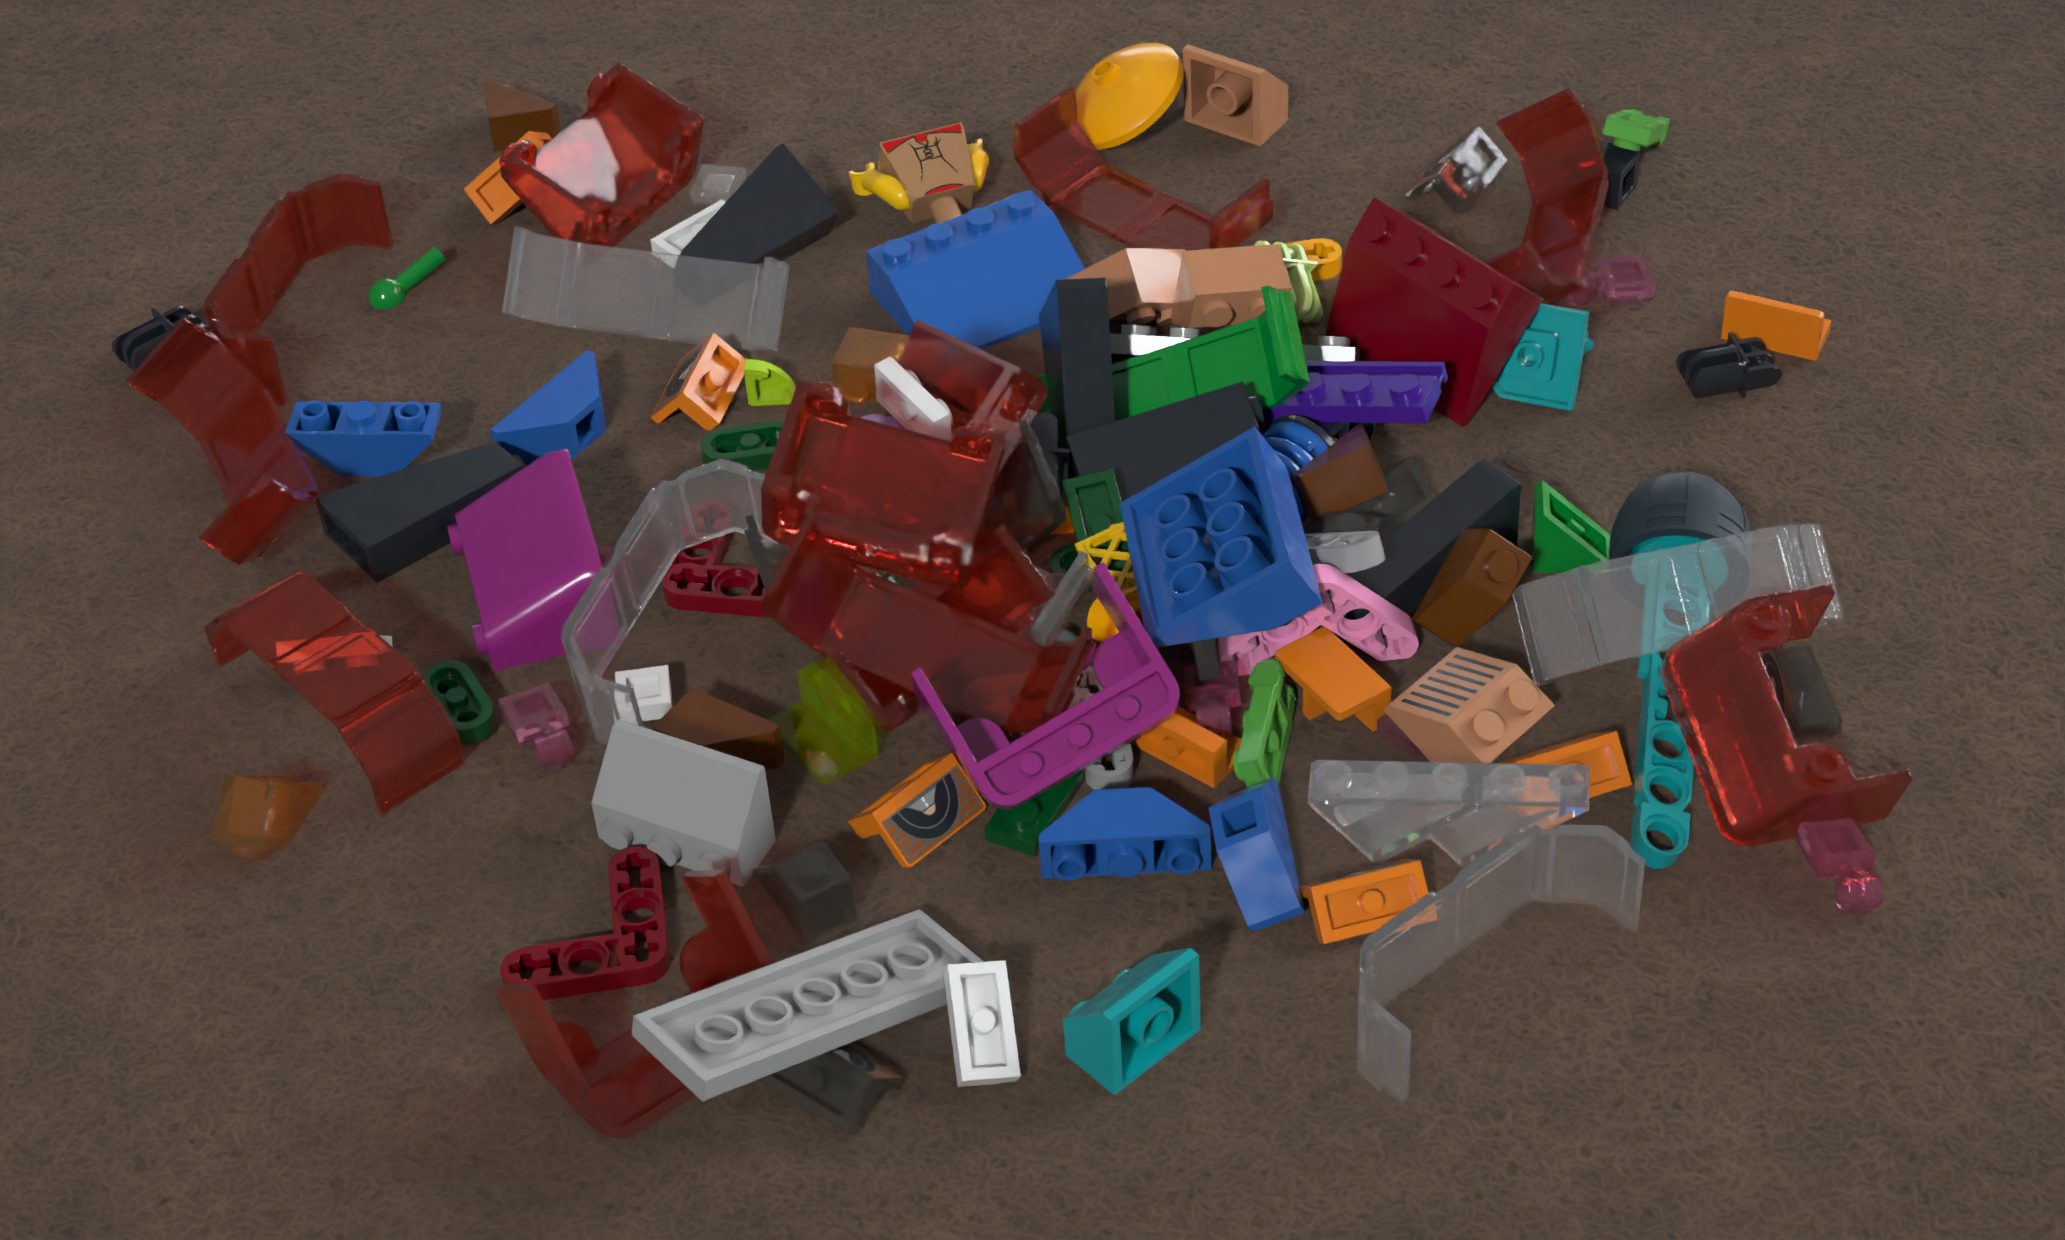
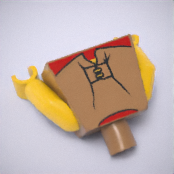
M962 122L880 142L878 170L875 169L874 163L871 162L866 164V171L857 173L852 170L849 171L852 189L857 195L868 196L875 194L896 210H903L911 222L915 223L934 218L937 224L962 215V210L972 207L973 193L980 190L983 186L989 157L983 150L982 139H976L975 144L967 145Z

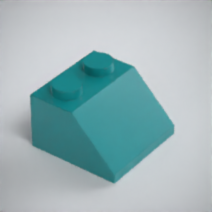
M1191 948L1149 955L1132 969H1125L1120 972L1109 986L1090 1000L1078 1003L1068 1016L1063 1019L1065 1055L1113 1095H1116L1201 1030L1199 954Z

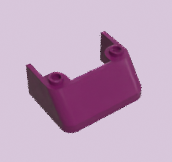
M1104 562L1094 567L1092 589L1119 632L1103 641L1096 649L1093 657V671L1103 690L1014 742L1009 743L1001 728L993 721L985 718L969 719L955 726L921 667L911 673L914 693L950 753L952 752L969 780L983 798L996 808L1008 810L1025 804L1162 724L1177 709L1180 697L1178 683Z

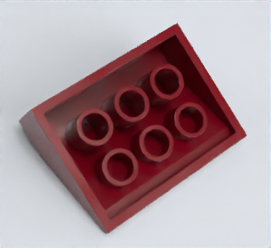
M1373 197L1349 238L1325 336L1348 337L1350 339V347L1361 349L1360 359L1363 361L1444 362L1448 379L1446 383H1441L1440 385L1441 394L1434 408L1460 426L1465 427L1470 423L1544 299L1405 212Z

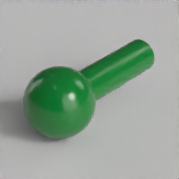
M432 247L396 278H383L376 281L368 293L369 303L378 309H389L398 306L404 301L405 293L446 261L445 257L436 247Z

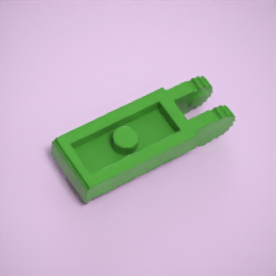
M1635 109L1622 110L1607 116L1602 134L1615 137L1613 141L1615 146L1640 151L1641 147H1649L1651 144L1661 146L1668 133L1670 119L1661 116L1654 118L1644 115L1642 111Z
M1268 658L1257 663L1253 667L1252 675L1249 676L1248 680L1253 695L1248 710H1245L1243 715L1244 732L1240 748L1235 749L1233 756L1235 774L1240 781L1245 782L1247 788L1273 777L1279 785L1293 726L1292 717L1296 694L1290 684L1284 683L1285 671L1279 660L1276 661L1275 658Z

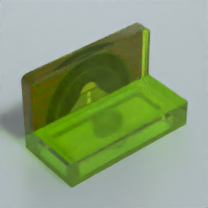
M816 662L799 669L797 674L801 702L774 715L768 720L780 725L783 744L821 784L827 785L879 757L874 721Z

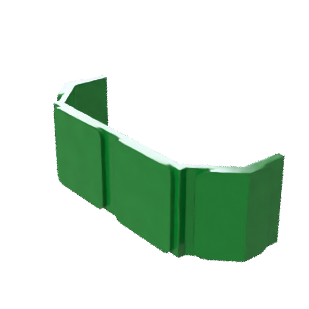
M1269 285L1263 286L1261 290L1266 310L1259 317L1112 364L1115 421L1239 382L1244 383L1248 397L1252 395L1257 396L1262 412L1285 404L1286 399L1291 394L1296 395L1310 383L1292 294L1285 290L1278 291ZM1015 367L1010 370L1024 447H1031L1034 417L1039 413H1050L1046 375H1035Z

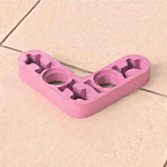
M1314 564L1313 568L1322 604L1309 610L1303 616L1293 619L1291 623L1273 630L1218 638L1217 648L1222 670L1227 675L1240 676L1250 675L1257 663L1268 658H1275L1276 650L1308 635L1320 625L1378 661L1411 658L1416 653L1419 643L1414 622L1408 614L1336 567L1328 564ZM1360 608L1370 611L1360 619L1348 620L1343 618L1351 610ZM1381 627H1382V630H1383V634L1386 635L1385 638H1383L1382 631H1381Z

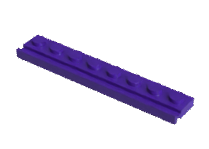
M1112 360V364L1117 363V362H1121V361H1124V360ZM1306 361L1310 383L1296 395L1291 394L1286 399L1285 404L1264 411V421H1274L1285 415H1296L1312 422L1427 423L1441 394L1440 385L1441 383H1446L1448 379L1445 363Z

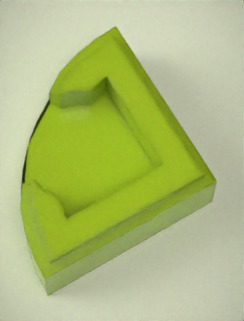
M744 359V375L749 405H785L797 402V388L785 371L769 362Z

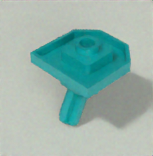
M1541 303L1491 386L1499 398L1572 411L1576 405L1583 355L1587 351H1592L1594 341L1588 339L1587 331L1590 312Z

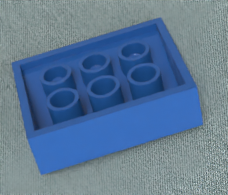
M1031 189L1013 194L1009 198L985 207L973 209L966 214L942 223L932 224L926 229L899 239L890 240L883 245L866 251L871 295L927 358L933 356L937 367L1040 328L1038 316L1055 281L1065 279L1085 269L1055 214Z
M1255 426L1120 503L1144 628L1156 648L1273 630L1295 618L1303 616L1309 610L1323 603L1287 466Z

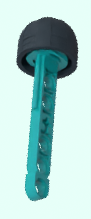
M1694 472L1660 474L1638 485L1631 491L1619 509L1610 535L1609 581L1614 590L1624 600L1642 609L1637 676L1642 678L1643 682L1633 800L1636 811L1632 816L1630 843L1635 857L1642 864L1652 869L1666 868L1673 865L1680 858L1689 841L1691 813L1684 811L1692 800L1698 693L1704 691L1709 614L1725 609L1736 602L1745 592L1750 578L1751 530L1744 508L1733 494L1715 482L1714 479ZM1663 612L1682 614L1686 618L1688 625L1677 626L1670 623L1663 615ZM1671 652L1676 654L1684 662L1685 668L1673 669L1667 666L1661 660L1659 653ZM1665 699L1670 700L1671 708L1676 710L1670 721L1664 720L1668 708V703ZM1662 739L1671 742L1678 750L1679 757L1668 758L1661 755L1655 749L1653 741ZM1657 784L1667 787L1673 792L1676 802L1667 804L1658 801L1652 795L1650 786ZM1653 830L1664 833L1671 840L1673 849L1660 850L1654 847L1647 839L1646 832Z

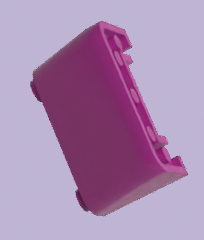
M567 448L544 454L455 513L457 524L447 526L454 556L464 553L481 618V623L471 625L478 655L489 654L493 672L617 643L599 553Z

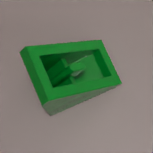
M1541 480L1535 484L1531 527L1532 572L1608 574L1610 534L1546 482Z

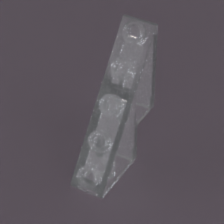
M1315 760L1311 763L1307 804L1372 862H1383L1430 838L1461 867L1471 868L1589 811L1590 768L1587 765Z

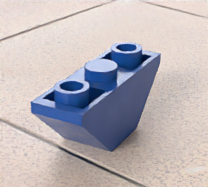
M589 350L585 351L490 429L492 441H496L509 454L518 455L525 465H529L546 453L566 448L570 458H575L606 431L595 353Z
M315 400L296 402L285 431V437L287 442L339 476L380 477L403 470L433 442L442 407L441 403H419L416 401L322 402Z
M1273 777L1227 795L1210 806L1209 813L1216 851L1248 928L1251 931L1261 930L1305 913L1281 794L1276 779Z
M1151 787L1093 790L1039 834L1042 879L1059 878L1070 881L1082 876L1116 875L1127 878L1139 873L1173 872L1185 875L1197 870H1211L1210 825Z

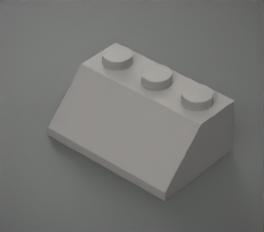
M619 719L612 726L591 802L598 838L618 850L631 846L645 847L656 854L659 863L662 865L672 866L677 864L699 872L710 881H727L744 887L776 842L765 766Z

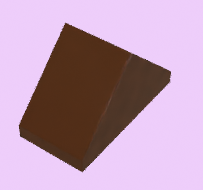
M491 79L484 83L488 121L495 152L508 150L528 131L547 133L553 140L550 144L557 143L562 139L556 104Z
M1363 425L1355 426L1292 475L1312 521L1322 520L1387 493L1383 470Z

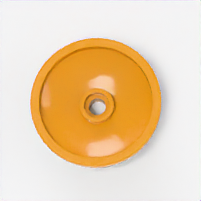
M1139 43L1118 50L1100 60L1085 75L1070 99L1066 115V128L1070 137L1082 148L1104 150L1121 145L1144 132L1168 109L1181 87L1184 68L1180 57L1171 47L1165 44Z

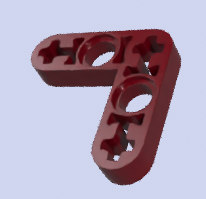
M706 495L690 504L662 576L664 599L669 606L684 611L778 619L794 618L807 611L810 606L809 584L807 579L800 573L721 565L735 526L733 507L728 499L717 495ZM711 516H713L710 522V530L705 529L704 522L709 521ZM696 549L711 551L708 555L702 557L687 556L688 553ZM735 587L749 590L740 596L730 597L724 594L729 589Z
M631 846L614 854L609 861L608 874L614 934L523 947L514 950L501 962L500 974L505 992L512 1000L536 1002L647 985L665 976L670 967L669 942L662 876L658 858L652 850L642 846ZM641 869L640 880L642 887L631 889L630 870ZM637 909H648L654 912L651 918L640 923H632L625 920L627 914ZM647 940L648 960L637 962L638 951L636 942ZM584 960H595L601 964L598 969L589 974L579 975L571 971L574 965ZM552 965H559L561 975L553 976ZM534 970L532 978L521 980L523 971Z

